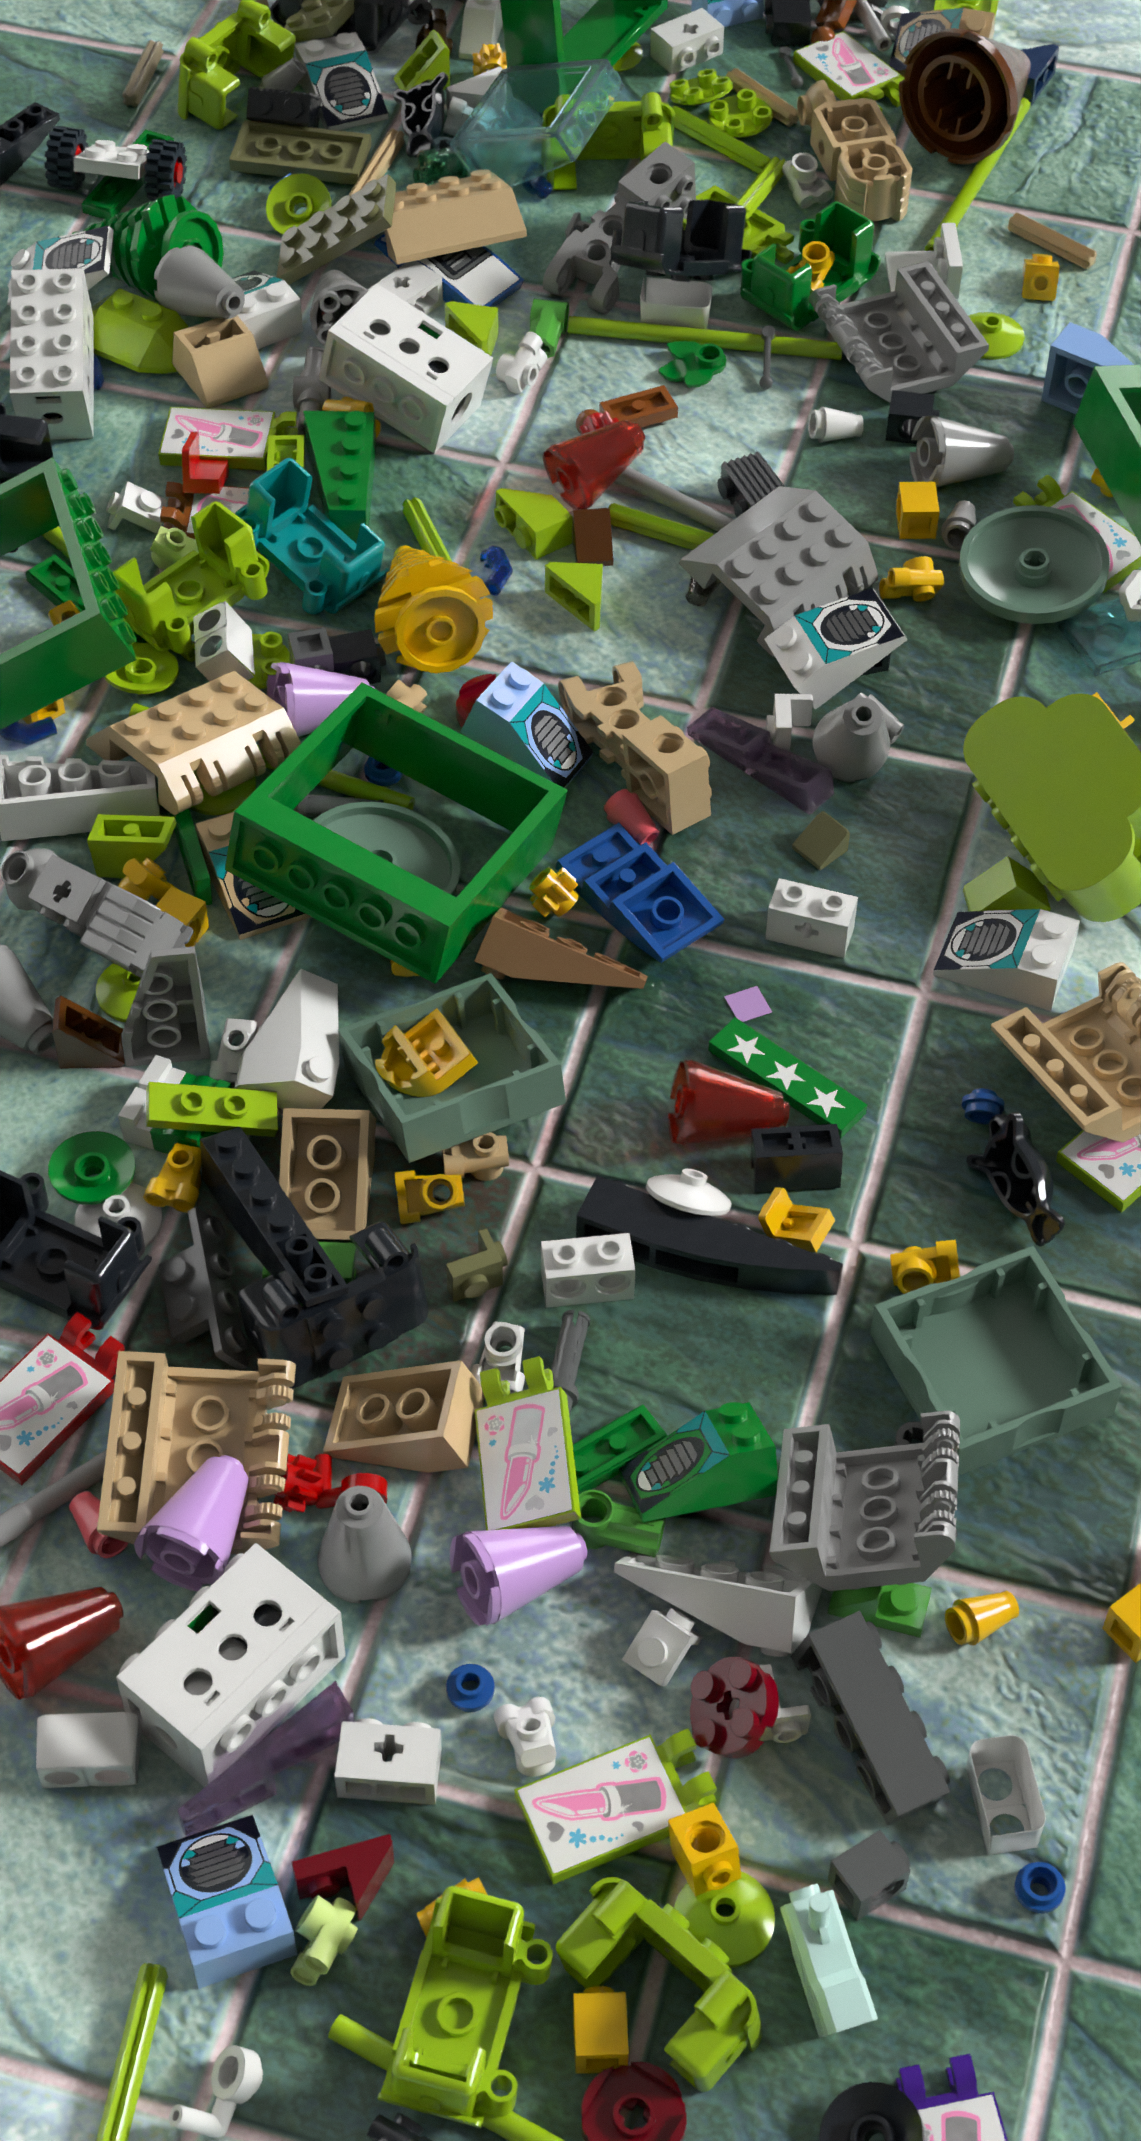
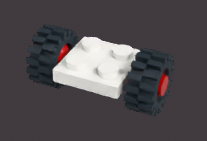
M54 126L49 133L50 140H47L46 143L48 150L45 151L47 161L44 163V167L47 169L45 176L50 187L78 191L83 185L82 181H85V173L130 179H140L144 176L146 196L152 201L174 194L176 199L183 194V184L186 181L184 175L187 172V166H185L187 156L185 155L186 150L182 142L153 139L152 144L149 145V151L147 146L140 144L127 145V148L117 147L115 142L110 140H97L95 144L88 147V142H86L87 135L84 134L85 131L83 129Z

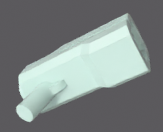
M814 1884L790 1892L791 1903L780 1907L788 1931L792 1954L819 2038L878 2019L866 1981L858 1968L834 1891L830 1890L821 1893L818 1884Z

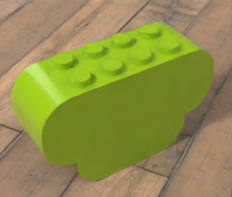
M1082 693L1064 696L1047 708L1036 699L1018 696L1003 700L979 717L970 727L963 745L964 759L977 778L972 783V786L984 802H987L992 808L991 813L1002 828L1008 831L1011 836V842L1020 854L1031 864L1029 866L1042 885L1047 887L1058 902L1065 898L1080 916L1093 922H1109L1119 919L1140 905L1141 751L1106 705L1095 696Z

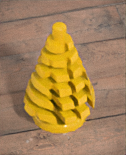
M400 546L397 548L393 555L390 571L386 574L385 584L382 586L381 596L377 602L378 609L375 610L374 615L375 633L383 631L379 633L377 640L386 655L400 650L402 655L397 656L396 663L435 674L454 671L469 663L480 650L484 637L490 631L485 627V621L493 619V601L487 597L480 599L490 595L483 580L477 576L472 577L469 573L472 570L458 566L459 564L444 560V557L430 555L424 550L414 549L410 546Z

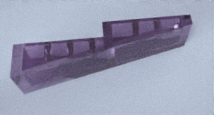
M713 707L687 727L690 737L809 815L834 795L831 769L773 745L770 732Z
M336 1680L177 1810L185 1837L211 1829L277 1795L274 1780L275 1774L339 1742L342 1721L354 1722V1713Z

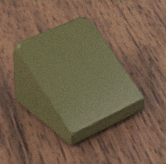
M822 811L815 816L792 844V849L818 870H822L848 851L850 832L825 811Z

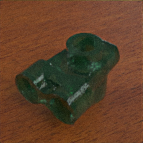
M442 148L438 151L436 149L420 150L418 152V166L413 170L414 183L432 185L433 181H438L443 177L456 176L459 179L468 177V170L466 169L468 163L467 155L463 151H451L449 148Z

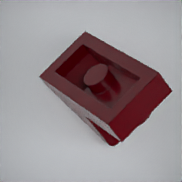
M387 1834L292 1861L299 1900L308 1897L314 1899L317 1895L325 1899L338 1893L340 1888L349 1886L352 1901L356 1908L357 1919L361 1921L394 1865L393 1842L391 1835Z

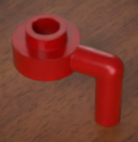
M317 1454L314 1456V1459L317 1461L314 1471L322 1474L324 1481L323 1492L319 1500L314 1504L315 1507L319 1509L335 1507L338 1497L345 1490L354 1486H367L374 1489L380 1494L385 1504L387 1503L388 1482L382 1476L372 1473H356L343 1478L341 1487L332 1488V1456L328 1454Z

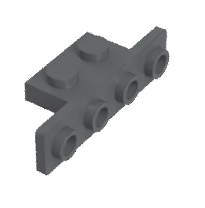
M194 1207L188 1211L194 1245L159 1264L171 1336L174 1340L184 1344L210 1330L215 1355L240 1371L248 1367L245 1352L247 1340L240 1326L238 1316L240 1306L234 1294L231 1280L233 1268L226 1255L224 1245L226 1232L217 1217L210 1216L198 1207Z

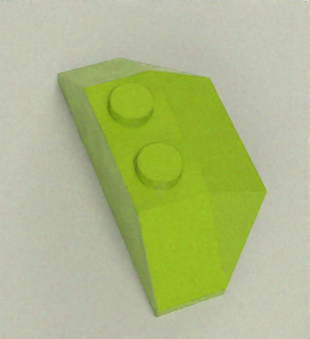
M121 288L92 307L94 317V354L140 373L167 374L178 372L172 365L174 332L189 328V326L177 311L168 309Z

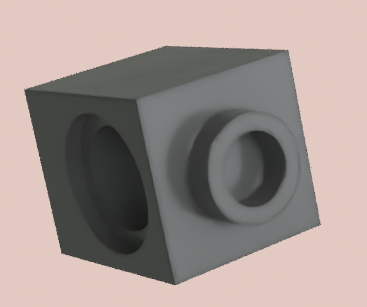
M326 627L288 633L291 664L334 672L333 652Z
M878 1830L831 1860L827 1881L858 1921L906 1890L910 1874V1861L903 1848L896 1841L889 1842L883 1832Z

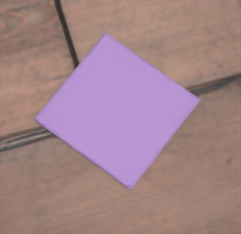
M758 986L724 996L735 1017L742 1022L772 1013Z

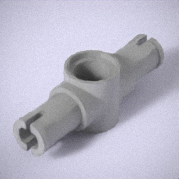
M310 347L307 349L304 370L300 373V376H294L293 405L299 412L298 434L304 435V438L303 410L322 411L324 402L327 399H331V387L319 380L324 349L320 347Z

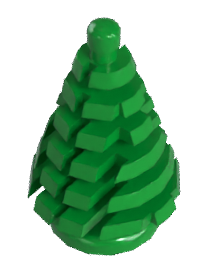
M174 194L160 197L153 202H148L125 213L117 214L115 217L102 220V222L90 225L83 230L87 231L110 226L114 232L109 271H112L113 277L123 281L127 286L135 288L146 297L147 295L150 296L157 303L159 302L154 290L157 291V280L154 279L155 270L161 258L171 249L187 247V245L195 246L207 253L222 268L224 256L223 240L217 223L207 213L198 211L183 196L176 199Z

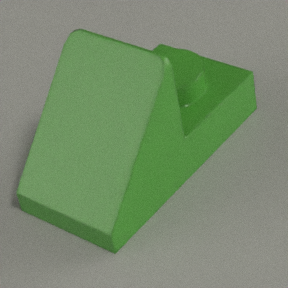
M908 1583L904 1585L866 1587L855 1590H836L832 1593L827 1614L844 1618L861 1611L865 1621L872 1622L876 1627L920 1638L932 1588Z

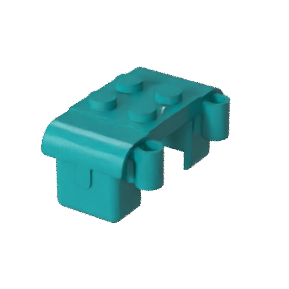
M286 458L250 483L247 504L237 510L235 515L251 526L256 549L258 548L259 552L304 592L302 599L303 610L309 614H319L323 610L334 614L386 577L390 569L386 568L382 572L380 571L385 543L366 524L362 523L360 524L356 544L313 504L308 507L313 477L294 459Z

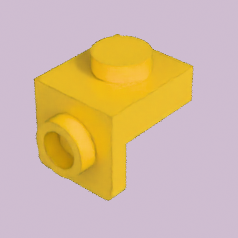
M1032 254V259H1024L1022 298L1054 301L1056 299L1060 266L1058 262L1052 261L1053 256Z
M775 1187L758 1215V1220L767 1237L783 1239L795 1247L817 1253L835 1222L830 1209L792 1204L785 1188Z

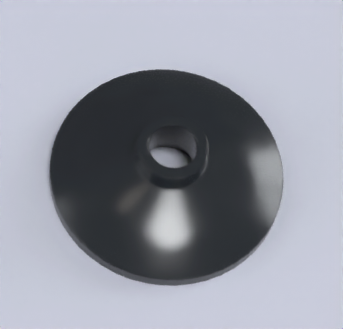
M865 2082L849 2087L831 2102L821 2122L819 2141H869L873 2135L878 2133L884 2134L885 2141H924L925 2134L920 2113L907 2095L889 2084Z

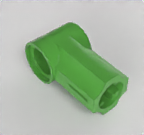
M535 298L531 307L529 332H534L540 336L543 341L540 348L546 353L548 359L555 355L560 334L566 333L569 319V303Z
M588 1490L578 1495L581 1519L572 1521V1530L583 1537L587 1549L595 1550L607 1545L656 1558L662 1542L666 1518L642 1522L636 1508L613 1503L606 1493L599 1490ZM593 1516L602 1520L597 1523H589L584 1519Z

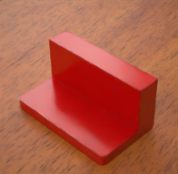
M191 432L182 448L183 493L220 494L229 475L228 460L200 459L199 432Z

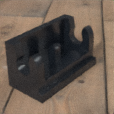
M837 1124L751 1129V1169L754 1168L753 1185L755 1193L773 1192L775 1187L785 1188L786 1191L841 1188L843 1151Z

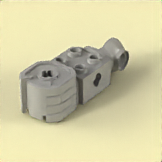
M34 848L27 851H15L6 858L2 865L1 879L5 883L10 901L18 909L26 911L33 909L60 925L63 924V926L67 927V930L81 937L80 944L140 978L143 975L151 950L186 947L185 944L189 942L194 933L191 927L183 925V922L164 911L162 912L155 905L59 858L52 850Z

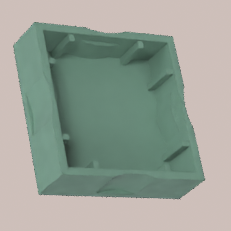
M492 973L438 992L418 1003L391 1009L338 1029L345 1069L409 1163L566 1103L561 1063L536 1030L532 1029L521 1019L515 1003ZM438 1008L476 1058L478 1064L439 1094L429 1097H416L404 1094L387 1084L377 1072L375 1059H381L385 1049L382 1039L395 1025L405 1034L433 1010Z
M1034 1246L977 1266L974 1270L959 1278L929 1284L874 1306L870 1335L920 1421L921 1413L951 1411L960 1418L959 1449H957V1456H959L958 1476L1112 1416L1115 1413L1122 1385L1092 1337L1073 1317L1063 1291Z

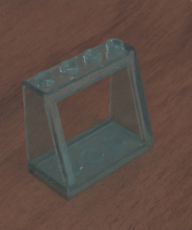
M608 59L510 66L501 70L452 139L450 145L470 174L477 170H490V172H493L510 187H514L574 162L625 85ZM563 94L570 95L549 127H542L545 109L555 105L558 96Z

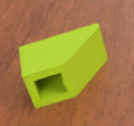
M506 488L496 490L494 516L497 523L502 528H506L515 537L519 547L526 549L535 560L572 544L573 516L553 495Z

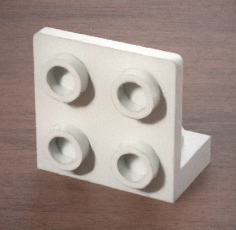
M942 223L940 237H935L934 251H891L885 253V265L890 292L895 291L898 268L929 261L953 296L959 299L963 263L955 223Z

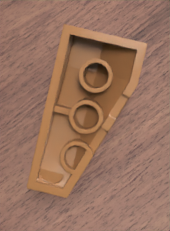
M502 907L493 916L475 959V962L482 964V972L486 974L492 973L498 979H504L505 975L512 978L643 989L648 977L606 955L595 953L594 957L586 955L587 949L573 939L557 937L554 940L549 937L550 928Z

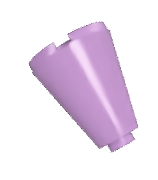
M281 662L273 663L271 668L276 670V675H268L266 695L284 707L299 737L312 733L362 682L368 686L370 685L367 679Z
M227 1455L208 1458L140 1530L134 1542L136 1554L142 1559L144 1553H146L154 1561L151 1570L155 1574L174 1585L191 1591H199L203 1584L212 1585L224 1574L225 1567L230 1558L249 1482L244 1466L237 1459Z
M568 1526L466 1531L453 1537L450 1546L452 1573L460 1571L464 1586L456 1588L458 1597L468 1616L479 1626L484 1624L486 1626L493 1625L577 1574L583 1568V1560L587 1558V1547L583 1537L579 1533H575Z

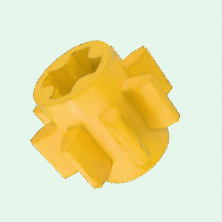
M499 43L496 45L482 44L479 53L472 54L474 77L497 67L503 69V77L508 75L506 52L502 53Z
M548 867L540 872L531 882L529 890L534 895L529 900L532 902L531 905L543 917H546L551 911L557 917H560L567 913L578 900L579 895L574 891L578 884L576 879L564 867L557 873Z

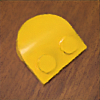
M438 1008L433 1010L405 1034L397 1025L393 1026L382 1039L385 1049L381 1059H375L377 1072L387 1084L404 1094L416 1097H429L441 1093L478 1064L476 1058Z

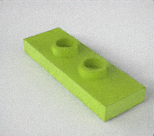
M148 1082L146 1088V1127L217 1133L241 1127L245 1135L275 1137L278 1131L277 1092Z

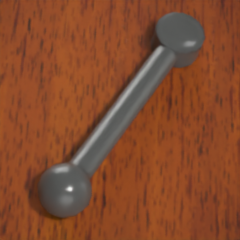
M781 47L779 49V57L786 62L792 77V87L798 89L803 85V79L797 75L790 58L791 48Z
M765 326L761 331V337L764 340L763 377H761L759 383L763 389H770L773 385V380L770 377L771 340L775 337V329L772 326Z

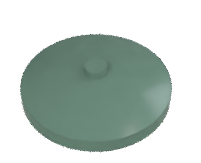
M1019 506L1004 509L987 516L969 531L960 550L959 574L962 585L968 595L986 611L1014 622L1043 624L1071 618L1089 608L1100 597L1106 586L1110 558L1106 543L1101 535L1082 518L1053 507Z
M354 802L332 808L314 820V822L452 896L455 895L460 876V860L457 850L446 833L421 814L389 803Z

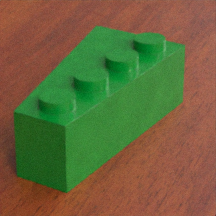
M303 410L306 447L310 455L312 470L315 474L318 494L321 497L323 513L351 540L357 543L360 524L364 523L369 527L376 455L375 412Z

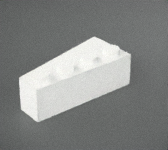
M0 754V835L2 841L91 832L98 814L160 816L156 775L139 762L103 760L99 766L88 765L82 762V759L66 758L65 764L44 763L43 757L27 756L25 762L9 761L8 755Z

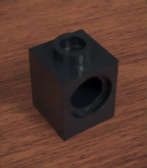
M892 390L885 441L917 444V440H911L919 419L922 416L939 417L940 410H933L935 395Z
M371 629L328 637L333 652L334 673L367 679L369 684L381 682L380 666H386V657L380 643H375Z

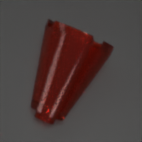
M622 420L551 445L542 455L544 467L552 484L559 481L565 490L559 495L569 506L575 510L587 509L601 497L643 452L645 435L637 423Z
M694 1060L680 1061L677 1066L670 1099L675 1100L674 1113H668L669 1136L672 1143L685 1145L751 1137V1129L786 1127L790 1108L789 1103L783 1101L781 1092Z
M99 1586L0 1605V1679L9 1692L19 1700L34 1697L117 1632L120 1628V1619L124 1616L123 1608L117 1595L112 1591L108 1593L103 1587Z

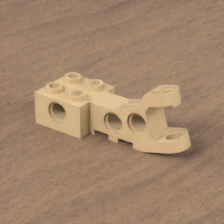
M633 661L613 666V685L591 691L586 690L579 676L559 680V696L566 715L587 744L594 742L601 748L599 750L600 757L605 762L610 764L615 761L623 768L621 773L622 777L626 779L627 789L630 793H637L650 816L672 835L711 816L710 798L712 790L709 785L708 767L710 766V759L703 747L694 744L684 735L679 727L673 726L662 715L650 720L640 712L639 709L644 706L642 675Z

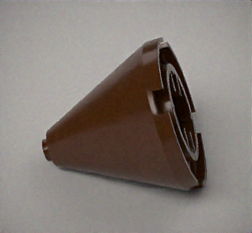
M960 28L940 30L919 41L904 61V64L907 65L904 80L899 82V99L902 113L915 139L929 153L938 152L947 157L948 162L953 164L975 163L995 153L1009 138L1017 118L1030 73V61L1027 55L1019 49Z

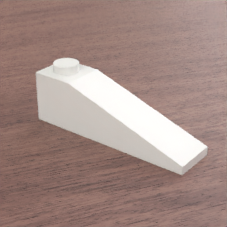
M303 969L298 971L268 1018L259 1028L253 1040L241 1054L234 1089L277 1092V1107L281 1109H322L333 1097L339 1066L338 984Z
M633 1552L615 1562L614 1573L745 1645L760 1647L761 1653L774 1657L789 1655V1653L798 1648L808 1635L822 1591L821 1586L782 1566L764 1565L763 1572H739V1569L735 1567V1562L720 1561L719 1563L704 1564L701 1568L694 1567V1561L687 1557L656 1555V1558Z

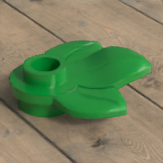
M693 341L667 343V348L674 360L659 368L658 373L669 381H684L688 388L700 387L709 383L713 375L725 369L726 356L723 354L722 348L715 344L700 345Z

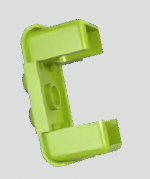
M241 0L235 14L232 13L225 20L218 22L204 36L192 37L188 40L184 53L180 56L177 112L183 120L188 118V112H190L215 129H223L238 117L236 113L225 107L226 95L240 85L239 79L234 76L240 70V65L262 78L294 57L295 35L270 20L271 11L268 6L254 0Z
M655 92L644 94L641 101L575 103V99L571 95L563 94L558 96L555 105L549 106L543 112L542 166H545L546 162L548 188L551 190H577L575 160L639 159L640 157L641 162L665 141L673 146L675 123L673 108L661 102L660 95Z
M218 501L210 503L191 517L198 553L195 550L191 551L144 585L135 557L113 571L120 587L115 592L123 601L128 615L123 617L124 621L130 625L133 631L158 651L163 652L171 649L179 654L190 651L193 647V617L224 601L232 607L242 600L244 596L252 600H259L267 595L268 589L265 578L269 572L270 564L264 556L257 552L251 526Z
M608 1877L599 1880L589 1891L593 1901L556 1943V1952L563 1968L586 1989L603 1986L645 1938L646 1942L704 1992L694 2005L696 2011L669 2041L664 2051L673 2058L669 2065L700 2092L709 2091L747 2046L751 2052H754L761 2042L762 2026L754 1995L732 1975L733 1971L727 1965L730 1959L725 1952L708 1938L702 1943L694 1938L687 1930L690 1923L673 1906L667 1903L661 1909L651 1899L647 1900L623 1879Z
M457 1886L447 1887L443 1892L442 1898H436L424 1949L421 1951L392 2049L388 2071L377 2100L477 2128L482 2127L486 2113L494 2116H505L512 2112L516 2104L517 2081L512 2073L506 2070H498L521 1983L540 1985L546 1982L551 1974L553 1958L552 1948L546 1941L533 1939L536 1925L523 1921L524 1909L519 1903ZM539 1960L542 1964H533L530 1961ZM496 2090H504L508 2093V2095L499 2097L495 2095L493 2092Z

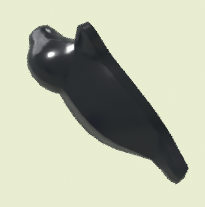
M444 72L438 74L434 80H425L408 91L396 89L393 92L394 100L402 105V128L409 137L406 149L408 157L417 158L423 154L430 153L435 148L434 139L440 135L443 129L446 99L443 89L449 80V76Z
M1012 1112L1009 1115L1003 1113L996 1114L990 1119L988 1124L989 1139L984 1153L968 1155L966 1159L969 1167L987 1174L1004 1206L1026 1222L1034 1243L1039 1247L1050 1243L1055 1238V1235L1063 1230L1065 1225L1064 1218L1051 1208L1053 1196L1051 1172L1039 1151L1032 1144L1031 1132L1023 1122L1022 1115L1019 1112Z

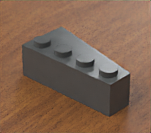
M858 1611L808 1633L791 1655V1659L798 1671L808 1668L814 1685L810 1688V1692L819 1707L825 1705L833 1711L835 1715L833 1718L834 1733L841 1746L849 1753L856 1751L860 1758L855 1763L856 1772L886 1824L890 1825L943 1799L950 1793L947 1786L950 1778L942 1760L938 1756H932L924 1740L927 1737V1732L921 1717L914 1710L910 1712L902 1696L904 1685L898 1671L893 1666H887L880 1651L882 1642L876 1627L872 1622H866L861 1611Z

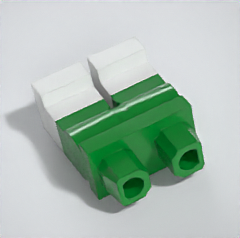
M155 1055L138 1082L139 1088L135 1087L118 1114L125 1142L166 1154L172 1150L175 1143L200 1148L201 1138L218 1133L146 1127V1088L148 1082L232 1088L230 1082L221 1079L216 1081L209 1076H196L173 1068L170 1059Z

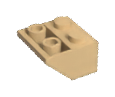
M238 315L231 319L217 318L174 332L172 365L206 408L268 388L269 383L254 336Z

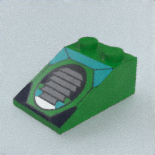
M729 1402L723 1404L720 1408L702 1412L619 1468L620 1477L642 1522L776 1496L777 1493L776 1446L750 1402Z

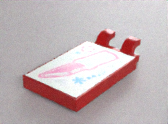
M79 1312L67 1322L58 1340L47 1333L0 1380V1470L21 1486L114 1393L115 1382L111 1378L116 1375L118 1352L124 1351L125 1347L117 1339L110 1336L100 1346L95 1359L83 1351L96 1339L95 1335L88 1331L92 1326L91 1321Z

